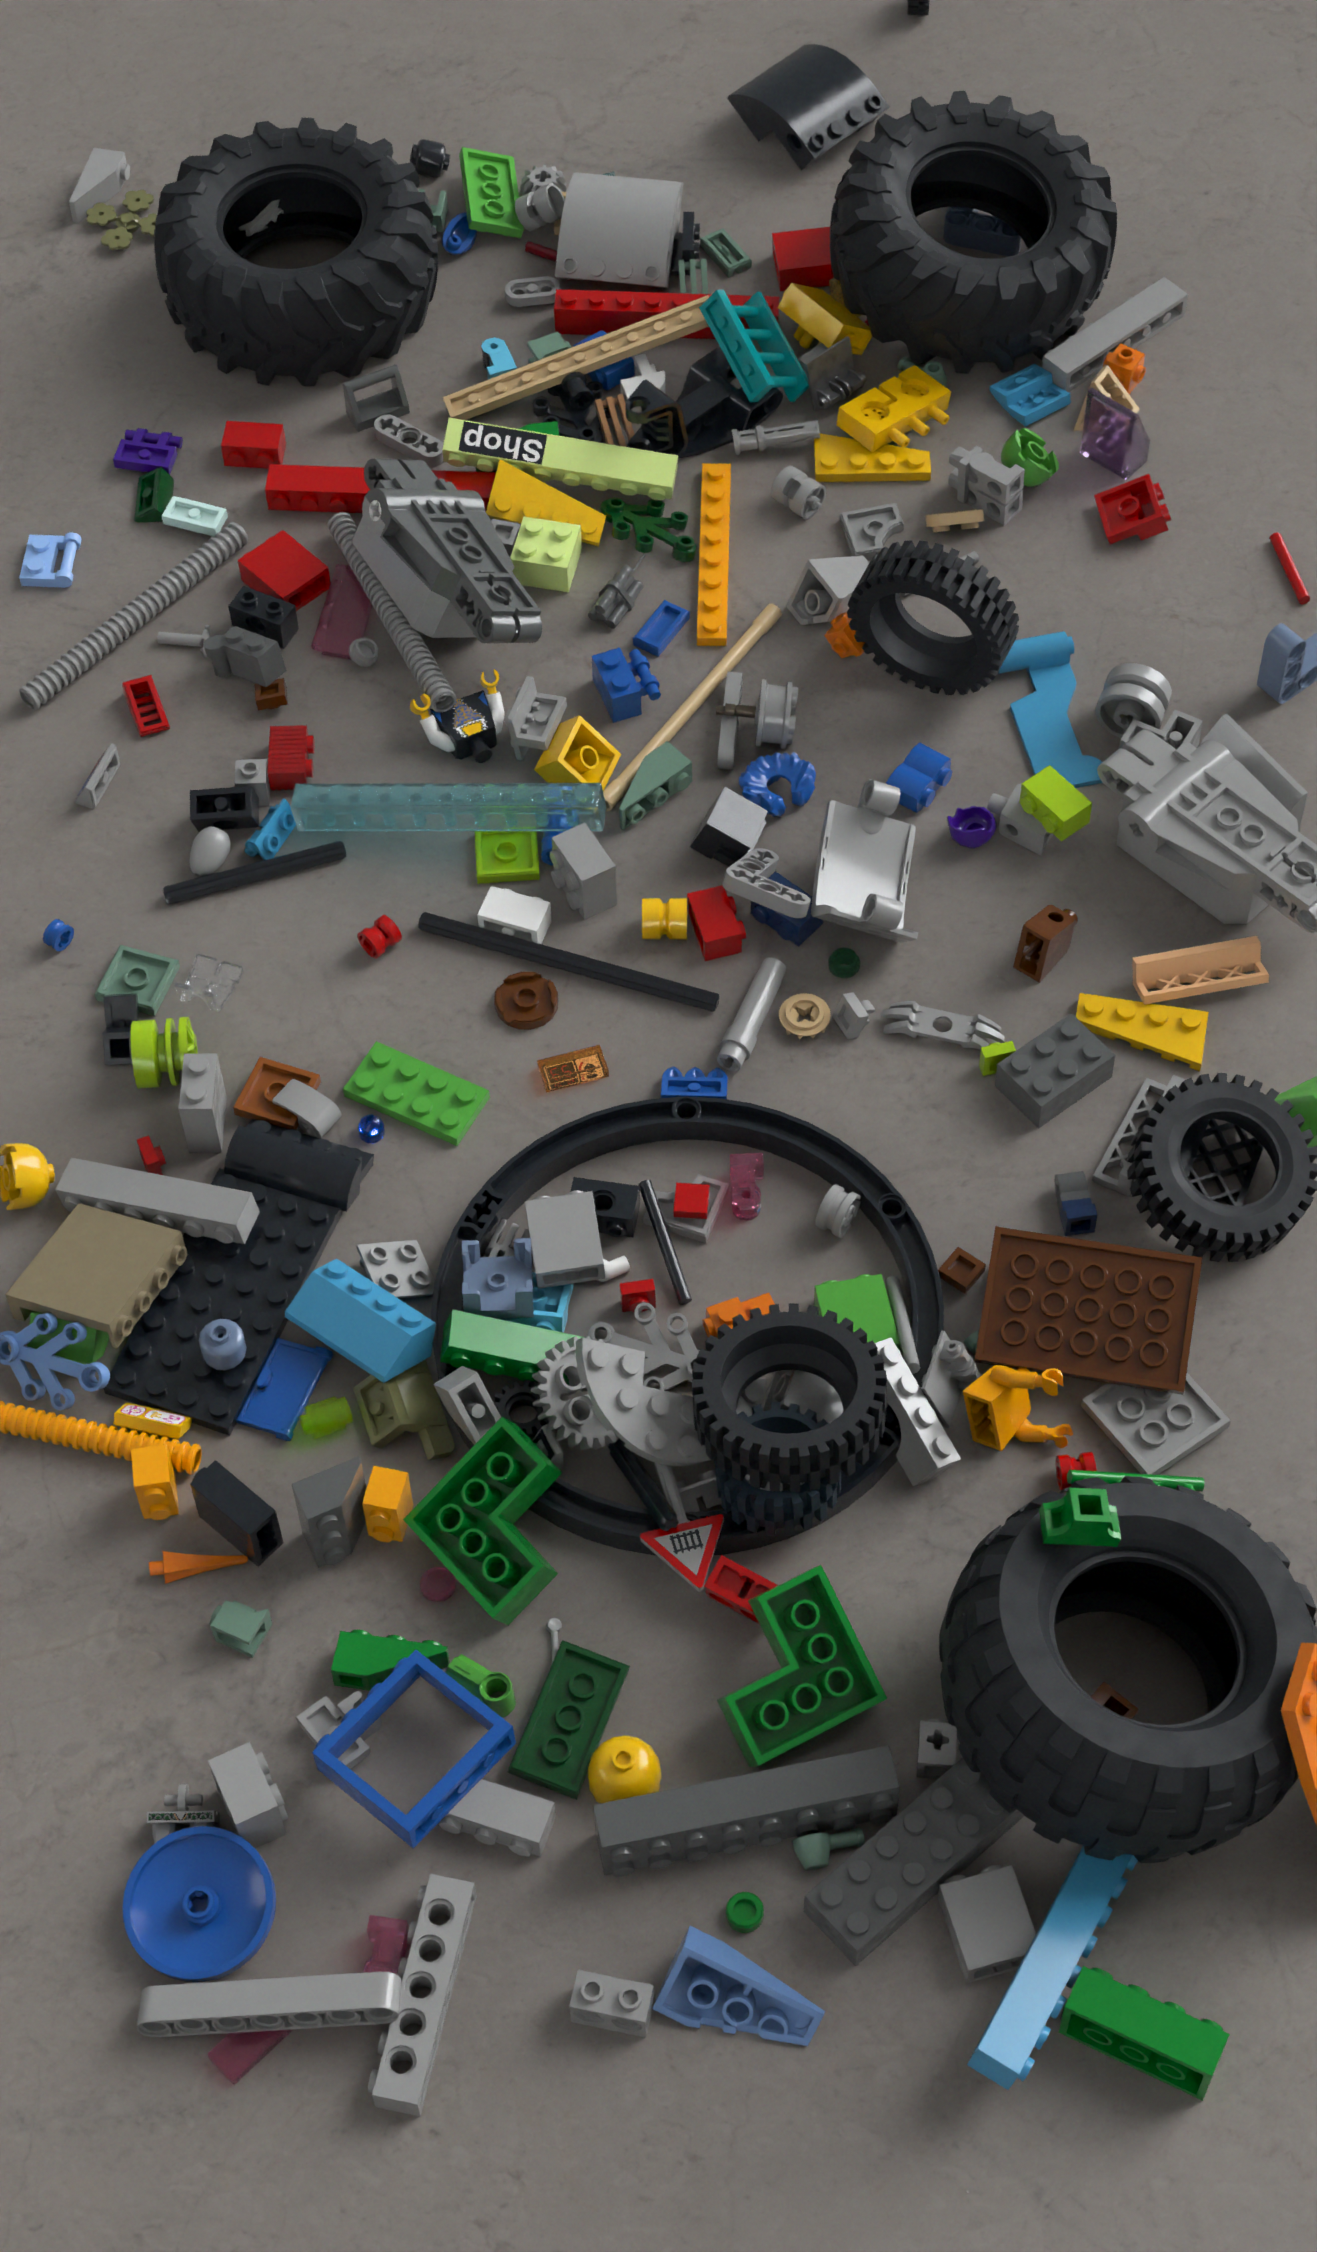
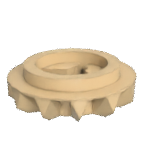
M802 993L793 995L783 1002L779 1010L780 1026L786 1029L787 1035L793 1033L798 1036L799 1040L803 1036H810L814 1039L817 1033H824L827 1025L830 1023L831 1013L829 1006L823 999L813 994ZM799 1014L802 1016L810 1014V1021L806 1019L802 1022L799 1021Z

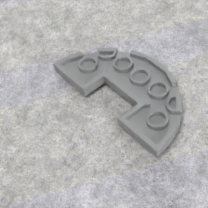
M583 1337L576 1340L577 1370L581 1386H586L594 1404L591 1406V1409L607 1431L612 1430L625 1442L624 1446L627 1449L650 1461L672 1466H688L710 1460L706 1454L705 1445H700L697 1431H695L693 1398L687 1395L643 1386L644 1351ZM756 1379L743 1391L738 1400L737 1414L744 1411L749 1417L752 1415L753 1406L762 1405L766 1379Z

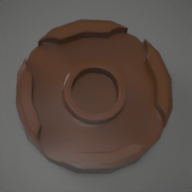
M515 973L503 980L504 983L497 987L494 999L495 1010L498 1017L505 1024L513 1028L532 1030L544 1026L553 1019L558 1010V992L554 983L549 979L542 978L539 973Z

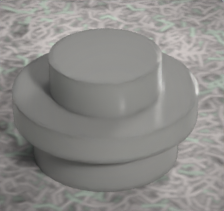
M362 637L354 640L349 646V655L356 664L369 667L376 662L378 647L373 640Z

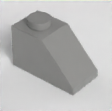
M461 1366L433 1384L450 1416L474 1445L501 1418L476 1371Z

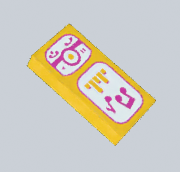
M126 1402L114 1413L113 1424L119 1427L180 1439L191 1428L192 1419L177 1413Z

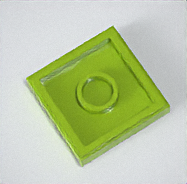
M536 824L474 828L477 884L540 880Z

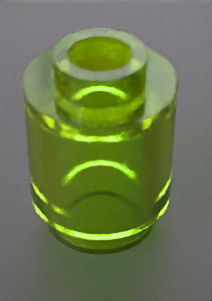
M332 1396L304 1406V1414L299 1416L304 1434H311L314 1440L344 1430L347 1424L353 1423L352 1413L344 1396L340 1398Z

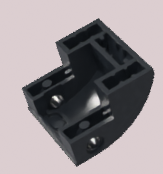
M817 44L802 46L727 97L757 141H761L774 132L801 171L855 131H860L876 120L890 107L875 85L855 63L838 51Z

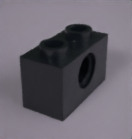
M246 586L241 588L228 606L232 627L237 626L278 641L279 647L285 649L299 630L294 604Z
M252 786L190 790V820L198 832L210 826L221 830L258 828L259 797Z
M573 1177L571 1191H592L599 1233L617 1238L623 1236L634 1237L640 1208V1186ZM599 1209H608L607 1211H598Z

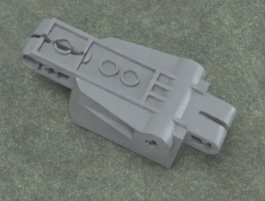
M1143 729L1098 766L1097 772L1101 781L1123 798L1122 811L1118 816L1117 846L1224 924H1247L1264 908L1270 905L1305 931L1310 933L1317 932V845L1299 833L1297 819L1233 757L1223 744L1208 739L1196 748L1186 741L1179 748L1175 749L1153 732Z

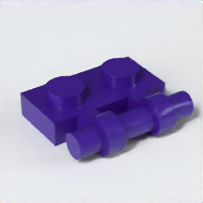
M137 428L136 431L127 429L125 431V440L121 439L114 455V467L148 473L162 467L170 475L178 455L176 448H182L183 438L173 436L171 432L157 434L150 433L147 429Z

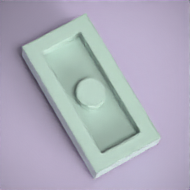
M177 496L171 498L162 514V521L165 525L213 537L220 532L228 518L227 509Z

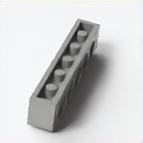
M430 1874L427 1886L421 1885L417 1898V1908L421 1909L417 1922H411L407 1936V1944L411 1945L408 1958L402 1957L398 1969V1976L402 1981L399 2018L390 2024L389 2032L383 2031L378 2046V2055H382L379 2070H372L368 2083V2092L372 2093L373 2101L377 2108L421 2117L477 1897L474 1882ZM440 1914L450 1917L449 1921L444 1925H434L431 1923L432 1919ZM430 1950L441 1953L440 1957L432 1962L421 1959ZM419 1987L431 1989V1993L425 1998L418 1999L412 1996L414 1990ZM416 2023L422 2026L421 2031L414 2036H407L402 2033L403 2029L409 2024ZM399 2061H409L412 2063L411 2069L406 2073L399 2074L392 2070Z

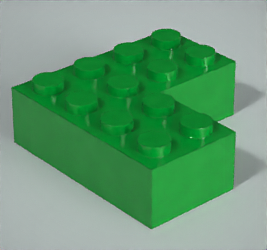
M501 1417L403 1520L493 1619L509 1625L558 1574L513 1524L562 1472L518 1425Z
M822 1565L811 1568L748 1600L780 1665L778 1669L717 1699L749 1767L759 1766L888 1699Z

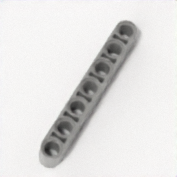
M365 1972L149 1986L141 1991L137 2031L149 2037H173L392 2023L399 2018L401 1978L390 1972Z

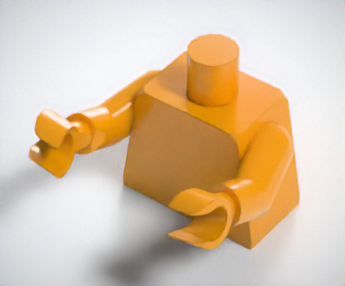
M995 1365L963 1390L973 1441L1002 1451L1011 1438L1015 1436L1021 1442L1046 1443L1047 1440H1054L1058 1448H1065L1068 1444L1065 1435H1073L1069 1424L1048 1428L1047 1425H1033L1026 1419L1031 1411L1028 1389L1041 1387L1048 1395L1057 1396V1383L1064 1387L1061 1371L1054 1368L1047 1369L1042 1375H1038L1037 1372H1031L1027 1368H1017L1015 1370L1002 1365Z

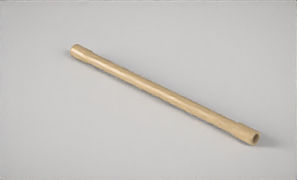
M768 604L756 617L751 627L624 771L599 795L597 803L601 808L611 811L627 793L644 757L666 741L669 742L727 677V672L732 671L763 634H766L782 616L779 607L774 604Z

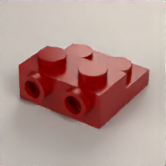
M1149 474L1094 495L1110 545L1138 534L1142 541L1169 530L1166 523L1172 520L1166 504H1160V501L1165 499L1159 482L1153 484Z

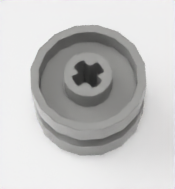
M1124 663L1114 667L1107 675L1103 692L1100 694L1096 705L1095 714L1098 722L1106 731L1119 738L1123 737L1133 719L1160 729L1164 712L1168 708L1172 694L1169 681L1160 672L1146 665Z

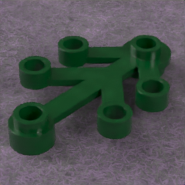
M616 497L609 498L601 503L600 511L606 515L605 521L612 523V536L615 539L626 540L629 538L631 527L628 523L633 525L636 537L635 548L637 551L642 553L652 551L654 543L653 537L650 536L652 535L673 547L672 556L674 559L681 562L694 560L697 546L692 537L685 535L676 537L662 529L684 530L688 522L687 514L677 511L673 512L670 518H663L661 516L664 513L665 503L654 499L649 500L647 505L626 504L622 499ZM638 515H649L652 517H640Z

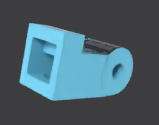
M489 338L482 343L483 366L487 370L488 380L517 369L511 353L502 339Z

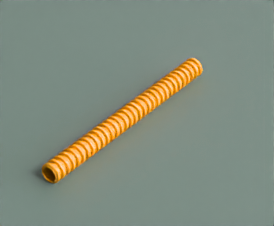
M0 1401V1431L4 1434L9 1432L13 1436L21 1434L22 1438H29L31 1436L32 1440L35 1441L41 1438L45 1443L51 1440L54 1445H59L60 1443H62L63 1447H70L72 1445L76 1450L82 1447L85 1452H90L93 1449L95 1454L103 1452L108 1457L113 1454L117 1459L124 1456L126 1461H131V1449L166 1444L173 1469L176 1468L177 1472L180 1473L186 1470L189 1475H193L198 1470L201 1462L202 1449L196 1443L192 1446L187 1441L180 1444L178 1439H173L172 1441L168 1437L159 1439V1436L155 1434L149 1437L146 1432H142L139 1435L137 1430H131L130 1432H128L127 1428H120L118 1430L117 1426L114 1425L108 1428L105 1423H100L98 1426L96 1421L87 1423L86 1419L82 1418L77 1421L76 1417L73 1416L67 1419L64 1414H59L58 1416H56L55 1412H48L46 1414L45 1410L41 1409L36 1412L32 1407L26 1410L23 1405L15 1407L14 1403H7L5 1405L4 1401Z

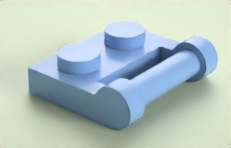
M73 532L66 533L65 536L29 534L19 577L21 586L70 587L73 582V574L71 572L76 550L81 546V536ZM64 550L60 570L54 573L58 551Z

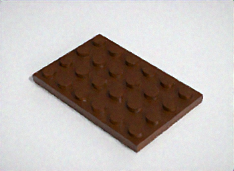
M995 1226L975 1362L1002 1365L1014 1369L1027 1368L1030 1371L1040 1373L1054 1368L1060 1370L1062 1375L1066 1377L1183 1395L1202 1257Z

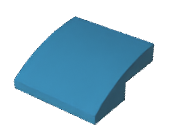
M1033 364L989 386L990 392L998 403L1024 426H1028L1071 404L1070 393L1053 384L1052 373L1037 364Z

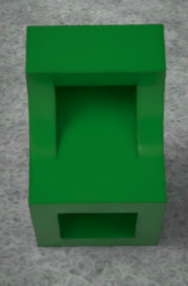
M1069 1488L1063 1498L1054 1502L1042 1503L1039 1509L1044 1544L1117 1547L1121 1541L1116 1506L1109 1505L1106 1489Z

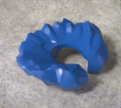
M775 752L772 756H759L756 761H751L738 780L740 788L743 790L742 795L767 810V814L774 817L782 816L786 806L783 798L770 792L767 786L772 785L781 777L787 779L791 784L792 803L802 807L808 802L815 789L816 772L811 762L800 760L795 752H792L790 755L788 753L780 754Z

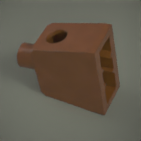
M1047 905L1028 920L1022 928L1013 968L1040 983L1067 953L1070 947L1074 927L1078 922L1075 912L1070 909L1062 911L1054 905Z

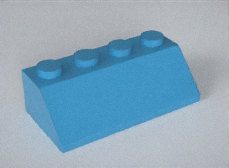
M337 1258L312 1271L285 1311L287 1319L383 1383L429 1358L432 1354L436 1323Z

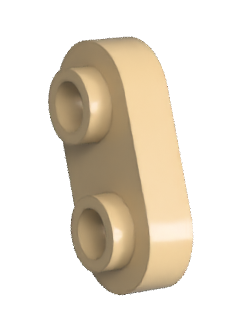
M983 509L928 514L925 515L926 527H932L933 532L950 531V525L961 524V529L979 528V522L984 521Z

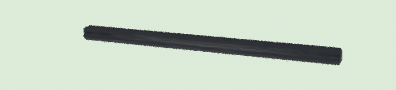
M423 912L419 918L418 928L425 932L711 1012L715 1011L719 1004L720 996L715 992L428 912Z

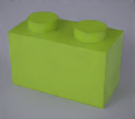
M1050 765L1021 784L1019 803L1023 810L1028 814H1032L1042 823V826L1048 833H1053L1061 842L1090 823L1092 802Z

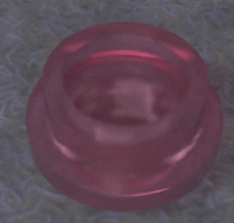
M443 1567L428 1569L420 1580L421 1593L432 1602H442L449 1599L456 1589L454 1575Z

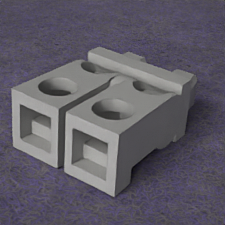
M977 445L970 452L962 447H958L949 456V464L956 468L948 477V485L957 489L958 501L962 503L968 501V504L973 508L983 509L985 515L1005 526L1022 510V489L1024 486L1025 469L1016 464L1008 468L995 461L992 455L983 452L984 449Z

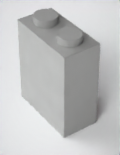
M217 1053L184 1054L179 1113L189 1153H222L227 1095Z
M576 1190L562 1196L550 1197L543 1195L535 1197L533 1200L525 1201L538 1289L605 1279L604 1261L592 1191L583 1192Z
M992 1865L981 1870L978 1875L967 1878L965 1875H956L946 1879L944 1884L939 1886L938 1901L966 1984L1017 1970L1036 1935V1931L1013 1866L1010 1865L1002 1868L1000 1865Z

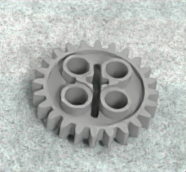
M575 1336L566 1342L563 1340L555 1344V1348L545 1352L546 1358L537 1362L542 1371L533 1374L532 1377L540 1382V1385L531 1388V1392L539 1394L540 1399L532 1404L533 1406L543 1408V1412L537 1417L539 1420L548 1418L550 1421L546 1431L548 1432L555 1428L558 1430L557 1441L568 1437V1447L570 1448L580 1444L581 1450L591 1447L596 1450L604 1447L605 1444L609 1445L616 1442L618 1436L612 1430L607 1431L591 1409V1406L594 1404L589 1394L564 1401L560 1399V1395H570L579 1390L581 1392L587 1391L585 1385L581 1386L577 1370L576 1340L578 1338ZM563 1373L567 1375L569 1379V1385H567L564 1381ZM572 1407L577 1411L578 1419L573 1416Z

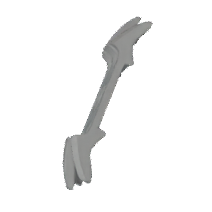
M916 1001L893 1003L890 1009L882 1010L880 1017L903 1020L885 1025L884 1034L904 1033L913 1038L919 1035L961 1044L962 1048H976L981 1050V1047L989 1045L988 1042L980 1037L1004 1043L1005 1036L1000 1033L1001 1027L982 1015L966 1016L918 1005ZM939 1019H946L952 1024V1028L947 1032H939L933 1027V1023Z

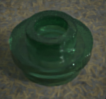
M846 947L838 948L829 957L828 968L836 977L850 978L859 971L860 959L852 949Z

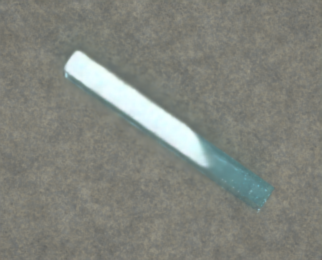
M601 783L295 784L291 811L298 831H567L583 823H586L591 831H603L606 803Z

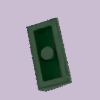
M162 467L139 477L134 520L137 523L163 522L162 514L173 497L174 479Z

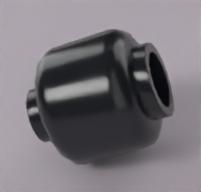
M421 139L418 144H413L410 162H412L418 175L438 178L442 170H448L450 154H445L443 143Z

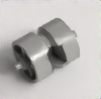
M787 466L776 476L771 488V497L785 507H789L791 511L803 519H809L822 507L826 497V488L813 478H808L805 473L796 467Z

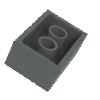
M1071 1013L997 1064L995 1087L1039 1129L1109 1080L1113 1073L1115 1054Z

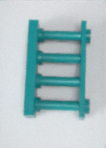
M716 290L699 307L750 402H758L772 388H783L789 401L794 402L809 388L807 375L761 291H757L743 306L732 305L724 290ZM739 317L745 318L750 329L744 328ZM752 341H757L763 352H757ZM764 364H770L776 376H770Z

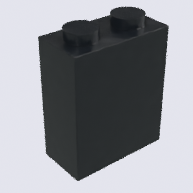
M216 1460L195 1474L190 1486L199 1517L259 1567L284 1543L276 1511Z

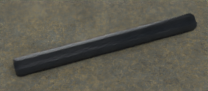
M336 841L163 887L164 897L167 904H173L346 858V849L342 841Z

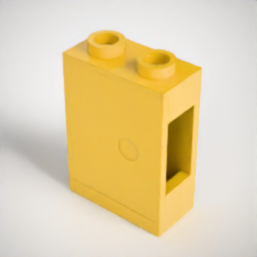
M791 283L783 293L782 300L777 307L799 324L794 333V338L799 341L800 346L806 349L809 348L814 338L820 341L818 344L822 343L827 348H830L848 336L850 338L852 354L862 355L872 338L870 327L822 289Z

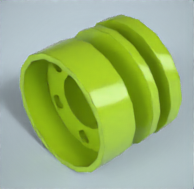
M167 1018L164 1033L160 1034L155 1019L132 1021L131 1055L137 1088L160 1087L163 1072H168L172 1086L179 1085V1071L183 1069L184 1054H198L196 1035L193 1032L190 1018H179L178 1032H176L173 1018Z

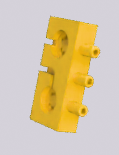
M913 365L899 373L898 378L894 376L879 384L878 389L874 387L840 406L836 426L871 452L876 451L891 441L905 448L910 442V439L904 435L905 433L913 429L921 436H926L930 428L924 422L933 418L941 425H945L949 421V415L944 411L948 409L951 391L916 365Z

